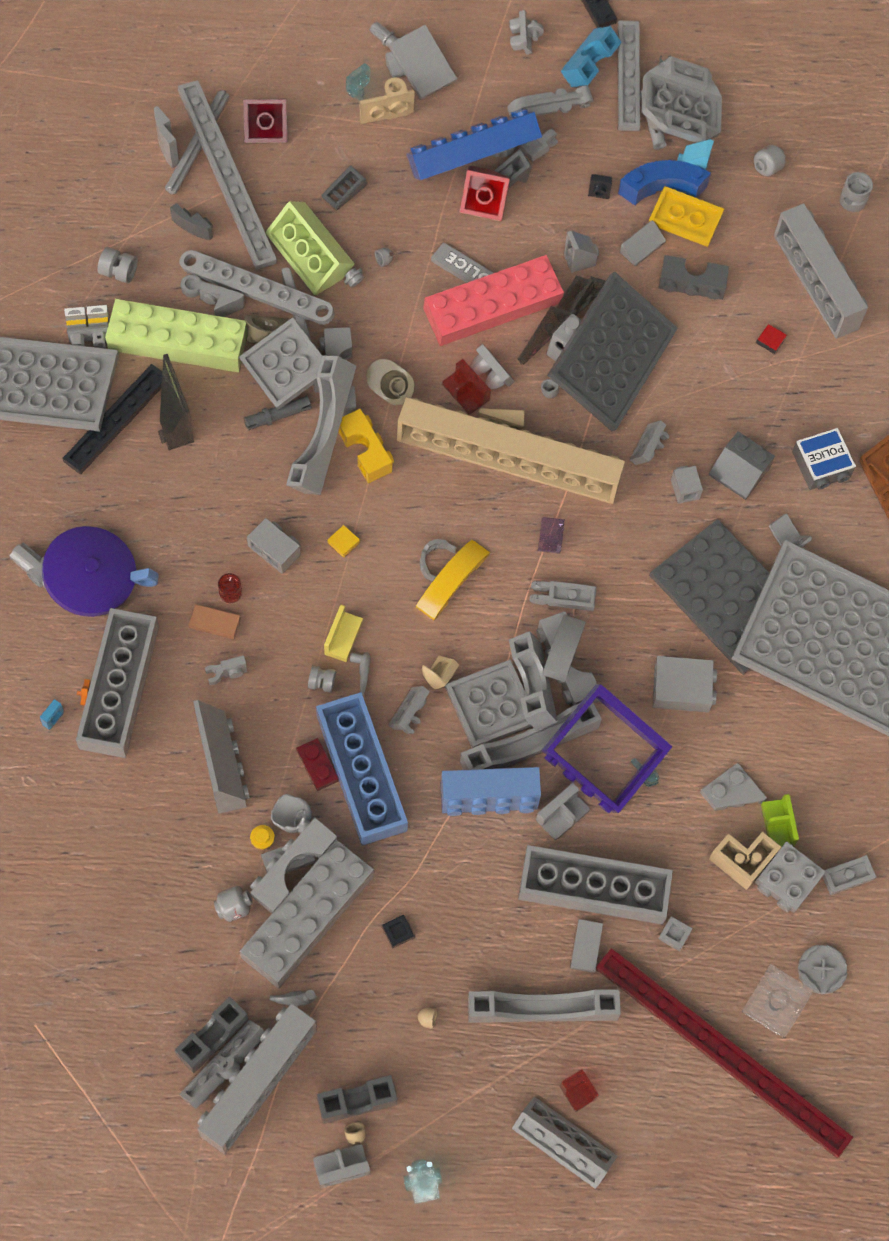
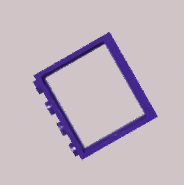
M598 684L591 689L541 751L546 754L544 759L554 767L558 765L564 770L562 774L571 782L576 780L582 786L580 790L590 798L594 796L600 801L598 805L607 813H619L673 746L603 685ZM596 698L655 749L613 801L554 751L556 746Z

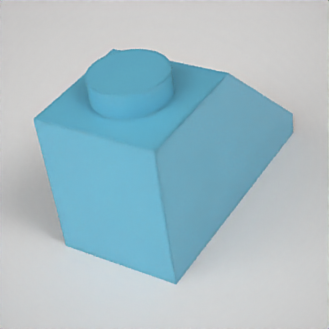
M709 139L687 145L684 154L679 153L677 161L691 163L706 170L714 140Z

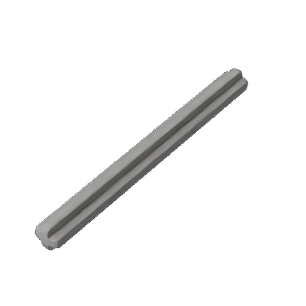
M224 90L216 94L210 105L216 121L229 99V94ZM196 132L165 186V190L169 194L173 195L178 192L202 148Z

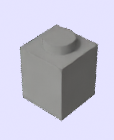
M680 466L674 470L671 482L678 504L699 500L703 489L696 466Z

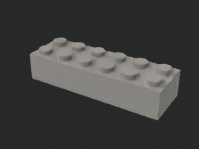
M805 204L781 212L774 237L834 337L838 339L859 330L868 309L867 302L857 291L854 280L850 279L846 273L845 265L838 260L834 247L827 242L823 229L816 224L813 213L807 209Z
M110 608L76 737L80 750L126 758L159 629L156 616Z
M335 840L240 950L241 958L279 989L374 878V869L338 840Z
M527 845L518 900L663 925L667 917L673 870Z
M292 1003L288 1008L283 1007L276 1016L277 1023L272 1029H266L260 1038L262 1041L257 1050L253 1048L245 1058L247 1062L242 1070L237 1069L229 1079L231 1085L226 1091L221 1090L213 1101L216 1105L210 1113L205 1111L197 1123L200 1125L198 1131L201 1138L224 1155H226L317 1032L316 1021Z

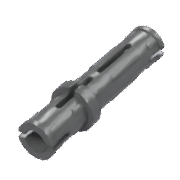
M306 395L297 400L290 401L279 410L276 407L264 408L261 412L243 417L247 430L250 431L266 424L267 426L272 425V422L310 410L312 407Z

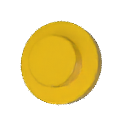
M266 825L255 827L250 834L251 843L257 849L269 848L275 839L273 830Z

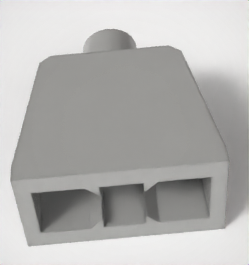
M571 314L552 335L547 355L554 361L557 360L563 350L560 348L566 346L581 322V319L574 314Z

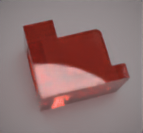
M583 1069L562 1081L559 1086L576 1112L595 1101L599 1096Z

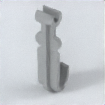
M581 86L575 92L567 93L565 89L559 88L555 94L547 92L513 100L508 105V115L510 117L512 116L511 112L522 108L523 110L527 109L528 111L535 112L536 116L557 113L559 109L563 113H568L572 106L579 105L580 108H587L591 106L590 102H594L588 86Z

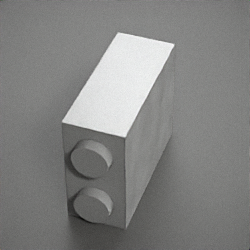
M657 656L654 664L653 708L709 712L711 706L716 704L717 692L713 691V683H716L717 669H713L714 660Z

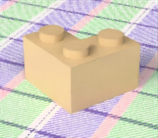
M762 832L747 849L730 834H727L715 848L709 860L748 890L776 856L781 846Z

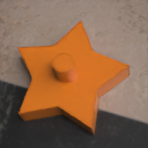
M84 679L81 691L77 690V695L81 696L80 705L85 706L91 679Z

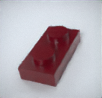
M318 738L296 748L316 791L339 782Z

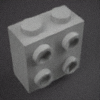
M786 842L758 877L755 884L758 885L757 889L766 897L771 895L778 901L776 904L782 910L794 913L826 871Z

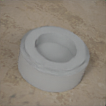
M197 275L185 276L181 280L182 293L191 298L199 296V288L202 283L201 278Z

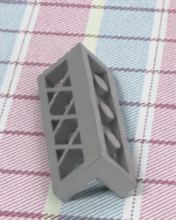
M536 1097L532 1098L512 1127L514 1131L595 1189L618 1157ZM534 1107L539 1112H541L543 1116H539L531 1109ZM554 1124H558L564 1131L558 1130ZM575 1139H579L585 1146L579 1145ZM596 1154H600L607 1159V1164L600 1160Z

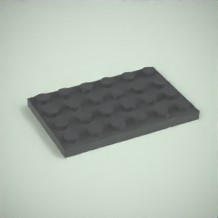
M613 272L609 275L547 376L609 430H617L678 328L621 276Z
M717 519L652 570L649 576L742 675L750 670V668L731 658L769 572Z

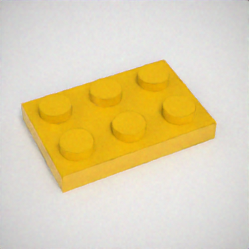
M664 186L649 218V222L653 221L662 230L708 247L723 215L724 208Z

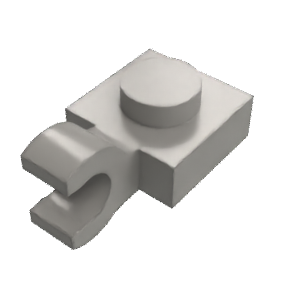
M549 129L541 138L519 145L520 149L533 162L549 152V147H553L558 143V140L555 138L557 133L553 129Z
M244 655L221 661L219 665L207 666L205 668L206 674L211 672L216 674L215 677L208 679L209 685L218 684L223 676L224 678H238L243 673H246L247 666Z

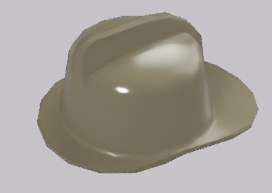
M247 315L245 316V322L249 325L247 340L257 344L288 320L277 317Z
M379 359L374 361L367 370L366 380L369 387L387 402L393 405H402L406 397L412 398L415 390L413 377L395 362L388 359Z

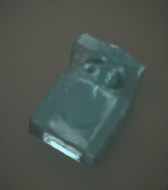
M366 63L346 77V90L348 94L353 98L355 97L359 102L364 99V87L370 82L371 68Z

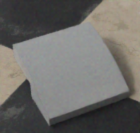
M156 106L154 108L159 146L168 164L174 168L179 163L176 139L172 135L169 118Z

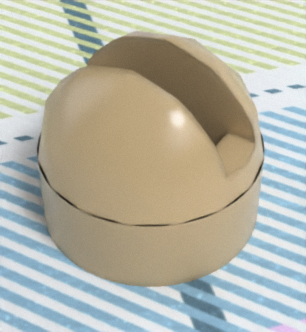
M422 1009L418 1014L419 1023L423 1027L434 1029L437 1009Z
M353 1122L344 1128L345 1136L349 1143L355 1145V1142L360 1141L362 1143L366 1134L364 1124Z

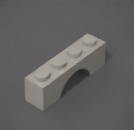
M351 327L324 329V337H320V351H325V356H339L345 360L352 358ZM355 386L350 388L343 416L356 411Z
M566 611L539 620L536 634L539 642H544L547 649L545 650L546 658L549 656L563 615L567 616ZM572 666L570 667L566 682L556 680L558 684H562L564 689L562 692L566 704H570L571 707L581 703L591 689L597 685L593 673L581 672ZM596 698L593 703L599 702V700Z
M530 631L509 639L512 658L520 671L525 687V697L521 698L524 718L535 730L557 723L549 678L543 675L546 663L542 644Z
M316 818L311 822L307 820L298 831L301 834L295 841L291 838L282 850L285 853L280 859L275 857L266 867L269 870L263 878L259 876L250 886L253 889L250 895L270 913H273L289 894L284 880L289 865L296 859L304 856L320 858L332 843L337 840V836Z

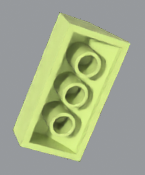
M289 201L265 232L314 295H318L341 281L345 274L354 266V262L305 202Z

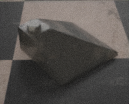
M167 353L163 355L160 405L161 430L158 431L161 443H166L169 451L194 443L190 411Z

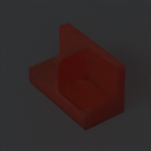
M464 359L457 362L455 372L442 381L445 389L468 414L473 413L490 401L491 389Z

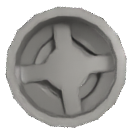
M312 665L308 688L314 690L321 688L324 692L332 693L336 670H322L320 667Z

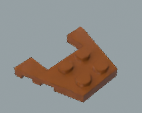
M888 435L862 455L859 462L889 519Z

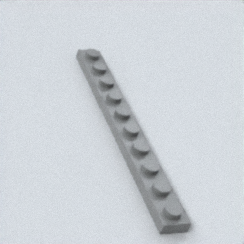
M196 80L179 85V95L255 269L258 270L276 264V256L199 81Z

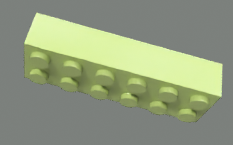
M115 299L105 338L108 349L118 350L121 353L239 372L242 362L239 356L244 353L248 329L247 323L244 320Z

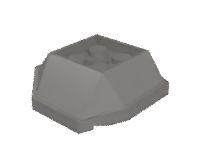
M671 56L643 76L642 113L647 117L651 129L696 143L713 139L721 133L722 96L711 79L712 75L709 69Z

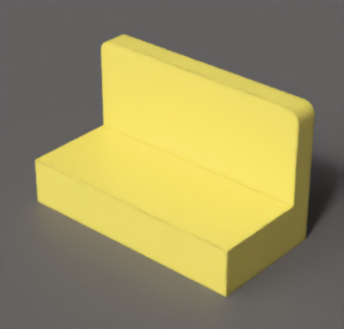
M342 604L325 641L324 652L327 656L347 662L363 623V618L346 613L345 606Z

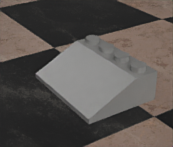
M199 700L193 701L218 814L246 808L245 799H250L247 784L242 785L240 777L244 776L242 762H236L235 755L239 754L237 741H232L230 733L234 732L231 718L226 719L225 711Z

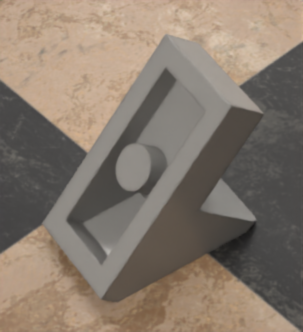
M202 281L199 288L200 300L210 305L216 304L214 308L215 316L226 317L244 309L245 300L243 293Z

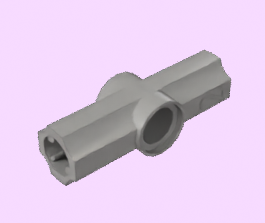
M24 542L18 544L13 549L10 559L26 572L33 583L40 588H45L42 578V562L44 557L41 558Z

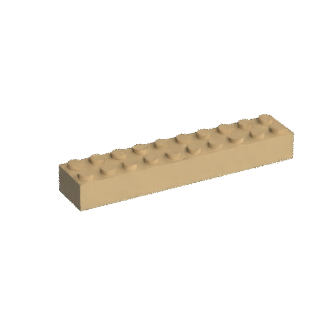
M406 397L398 418L397 441L610 504L614 503L625 461L620 460L616 456L599 454L593 449L585 450L576 447L572 443H561L548 436H537L527 430L513 429L507 424L489 422L486 418L472 417L462 411H451L441 405L424 403L417 398L410 399Z

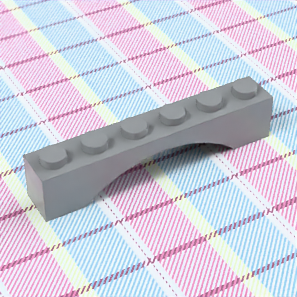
M322 356L317 373L320 394V412L317 427L307 449L292 463L286 483L287 486L305 494L321 495L356 370V365L339 356Z
M594 703L588 707L557 746L599 729L601 717ZM579 704L557 715L558 722L539 730L533 728L516 736L481 744L462 752L460 763L463 770L504 769L542 753L541 750Z
M619 989L590 990L552 995H525L496 991H470L468 994V1023L617 1021L621 1015Z

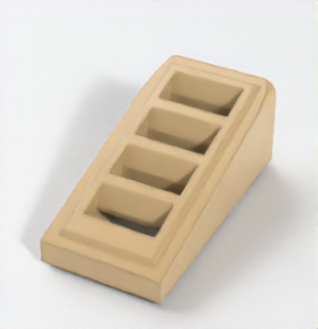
M479 409L478 417L486 418L489 422L507 424L511 428L520 431L524 429L523 410Z

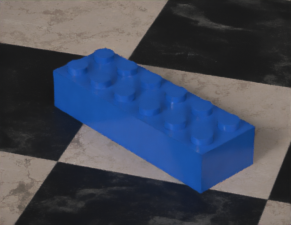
M523 108L511 112L512 116L508 118L507 116H499L491 119V124L479 123L471 126V131L459 130L451 133V138L440 137L431 140V145L429 146L420 144L411 147V152L406 153L414 178L423 180L541 138L542 134L535 112L528 111L527 109L523 110Z

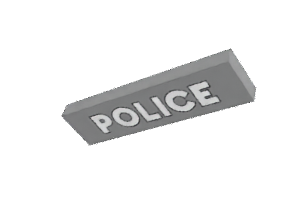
M444 242L431 257L433 263L466 283L493 274L487 268Z

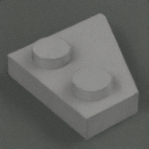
M738 763L700 791L714 811L724 810L728 807H742L745 804L756 802L760 804L767 799Z

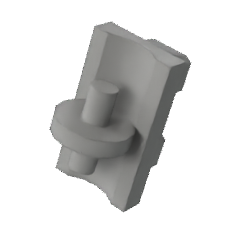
M523 10L519 11V18L509 20L512 34L520 33V35L510 37V44L514 51L524 49L527 55L532 53V40L537 41L538 37L543 35L544 28L541 24L537 23V20L530 22L526 18V11Z

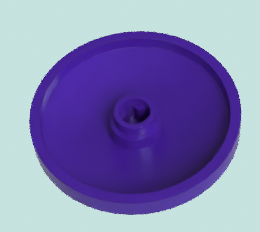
M82 526L61 533L49 545L43 558L42 578L47 592L59 606L80 616H102L108 614L110 608L118 609L128 599L135 585V582L130 580L131 572L136 571V564L131 551L119 537L102 528Z

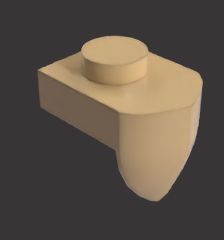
M438 656L430 669L424 665L422 666V673L433 689H439L448 683L459 664L454 659Z

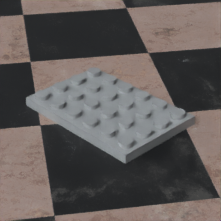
M0 337V420L100 431L119 357L118 350Z

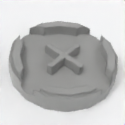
M814 945L807 949L799 959L797 968L799 979L807 989L821 995L833 993L846 980V960L841 952L832 946Z

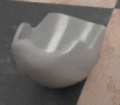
M284 794L279 797L271 811V821L277 827L289 833H299L298 830L307 820L311 822L312 811L308 803L304 799L290 794Z

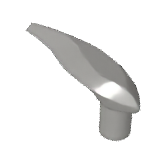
M369 652L363 655L351 653L350 662L360 664V692H362V695L365 693L371 657Z
M307 990L306 992L295 991L283 995H270V1000L288 1006L291 1003L295 1006H304L312 1003L318 996L315 995L313 990Z

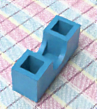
M612 27L593 29L562 68L561 73L571 87L589 85L599 72L595 63L602 58L611 57L622 43Z

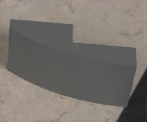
M177 203L170 207L171 219L182 229L202 239L211 240L213 238V226L206 217L203 218L198 212L191 216L186 208L182 209Z

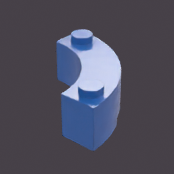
M654 161L641 165L626 174L620 181L618 194L633 205H636L642 199L656 194L657 191H662L664 186L698 198L707 188L711 173L697 165L683 161Z

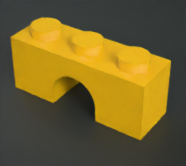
M360 408L342 417L338 433L346 447L362 444L368 448L366 452L358 455V467L369 484L392 473L394 459L390 451H385L382 446L383 440L378 432L375 433L372 429L373 424L370 417L364 415Z

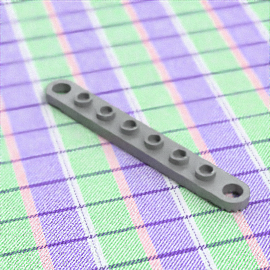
M194 250L186 251L180 257V265L183 270L189 274L197 275L201 279L243 293L247 297L306 320L319 323V325L329 324L334 319V309L327 301ZM191 257L196 259L194 265L187 266L188 259H191ZM326 308L329 310L326 316L318 317L317 314L320 309Z

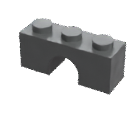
M664 256L658 289H664L667 292L686 293L690 296H704L713 300H723L729 266L707 263L705 273L695 276L686 270L685 258Z
M229 996L212 1013L211 1019L200 1031L195 1034L192 1032L174 1050L176 1056L195 1073L249 1020L247 1013Z
M391 1075L366 1081V1084L353 1089L342 1090V1088L317 1094L323 1124L396 1106L398 1101Z

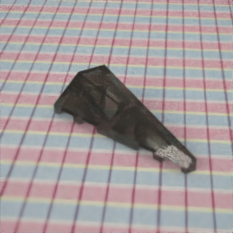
M576 276L557 307L551 306L520 354L518 358L520 364H525L549 342L553 333L571 314L577 315L595 299L606 281L592 276L589 279Z

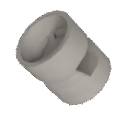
M854 172L846 178L839 199L844 209L850 212H858L866 206L873 189L872 179L867 174Z
M106 247L99 259L98 273L110 278L115 276L116 280L129 284L135 275L138 259L136 256L127 253L121 255L119 250Z

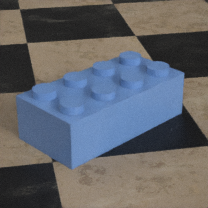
M539 767L442 771L440 784L442 813H447L449 816H459L464 812H471L473 815H483L489 811H495L497 814H507L514 810H519L520 813H531L538 809L541 798Z

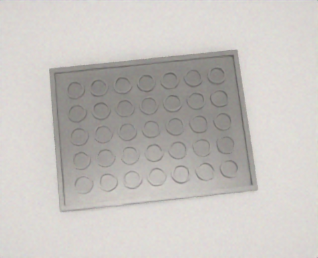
M785 540L731 659L889 736V590Z

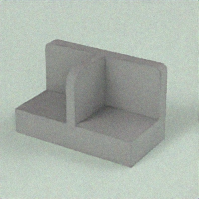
M574 783L569 785L537 813L536 821L554 840L561 837L590 810L578 796L579 789Z
M361 1144L342 1150L337 1148L335 1152L314 1157L313 1159L321 1189L370 1175L369 1164Z

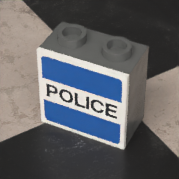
M838 428L798 440L792 451L809 490L815 488L819 490L824 489L837 481L838 483H843L851 478L856 467Z

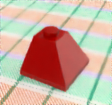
M470 165L466 174L460 213L502 221L510 178L491 169Z

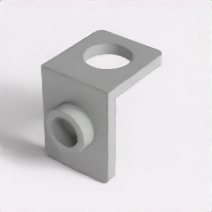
M783 514L769 525L780 546L787 540L802 548L812 540L811 536H800L788 514Z

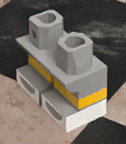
M107 305L87 307V316L85 307L64 309L67 334L72 345L85 346V341H93L95 348H106L105 337L109 325Z

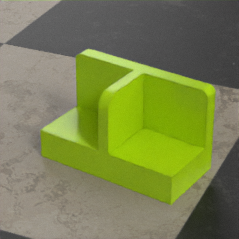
M784 794L781 800L762 802L761 808L767 836L780 845L781 848L786 842L794 847L799 840L790 794Z

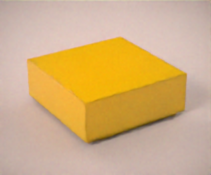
M343 525L327 540V543L342 557H345L360 543V539Z

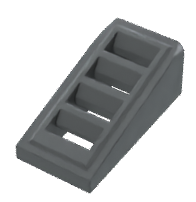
M350 165L321 197L337 211L368 183L366 178ZM353 178L356 181V183L353 184L349 180ZM345 183L350 187L349 190L343 186ZM340 189L345 194L342 196L336 190ZM334 194L339 200L335 202L330 195Z

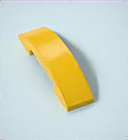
M470 540L437 575L417 603L416 608L432 620H435L448 605V601L474 569L477 570L490 555V552L474 540Z

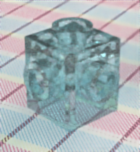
M417 1160L412 1165L406 1166L408 1175L403 1176L406 1192L411 1191L415 1204L440 1198L437 1184H442L439 1168L434 1169L432 1162L427 1160Z

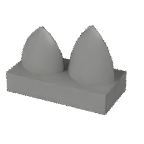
M483 344L476 349L479 354L470 365L469 376L483 374L492 368V371L486 378V389L500 388L504 384L509 387L515 382Z

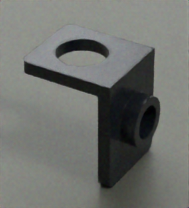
M592 174L588 196L609 199L612 177Z

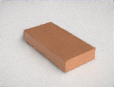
M195 604L189 628L234 639L241 617L240 615Z

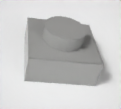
M671 916L658 939L680 951L692 928Z

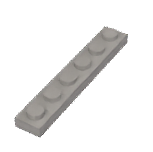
M618 20V38L622 42L618 47V130L639 131V21Z

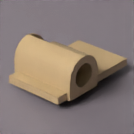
M400 78L388 79L385 83L384 96L360 101V124L383 119H394L414 113V90H407L405 82Z

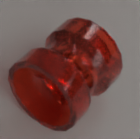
M227 573L220 577L218 589L222 601L226 603L237 602L242 596L239 577L232 573Z

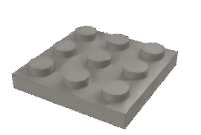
M292 317L239 356V358L277 410H279L317 382V373L322 355Z
M511 660L445 685V689L472 748L494 742L532 727L524 718L521 698L525 697V690Z

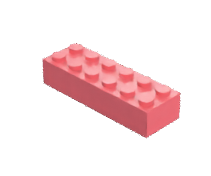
M547 255L425 297L423 309L439 346H443L560 304L564 292Z

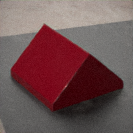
M243 99L245 143H287L286 99Z

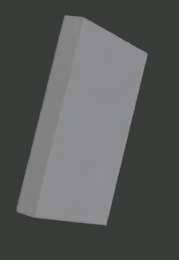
M426 25L389 44L390 50L420 100L457 81V77Z

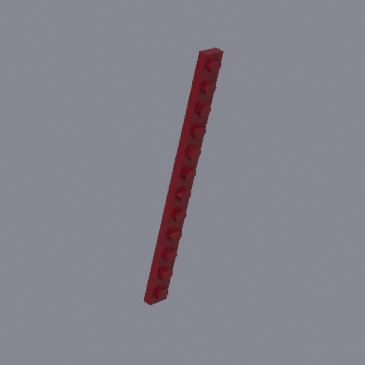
M612 948L597 965L596 970L834 1157H840L853 1139V1136Z

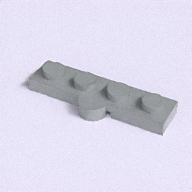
M249 1020L179 1095L197 1109L200 1104H203L208 1099V1096L218 1085H221L225 1079H230L233 1073L240 1069V1064L244 1057L260 1044V1038L265 1031Z

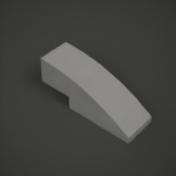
M563 615L544 667V676L566 682L586 624L585 621Z

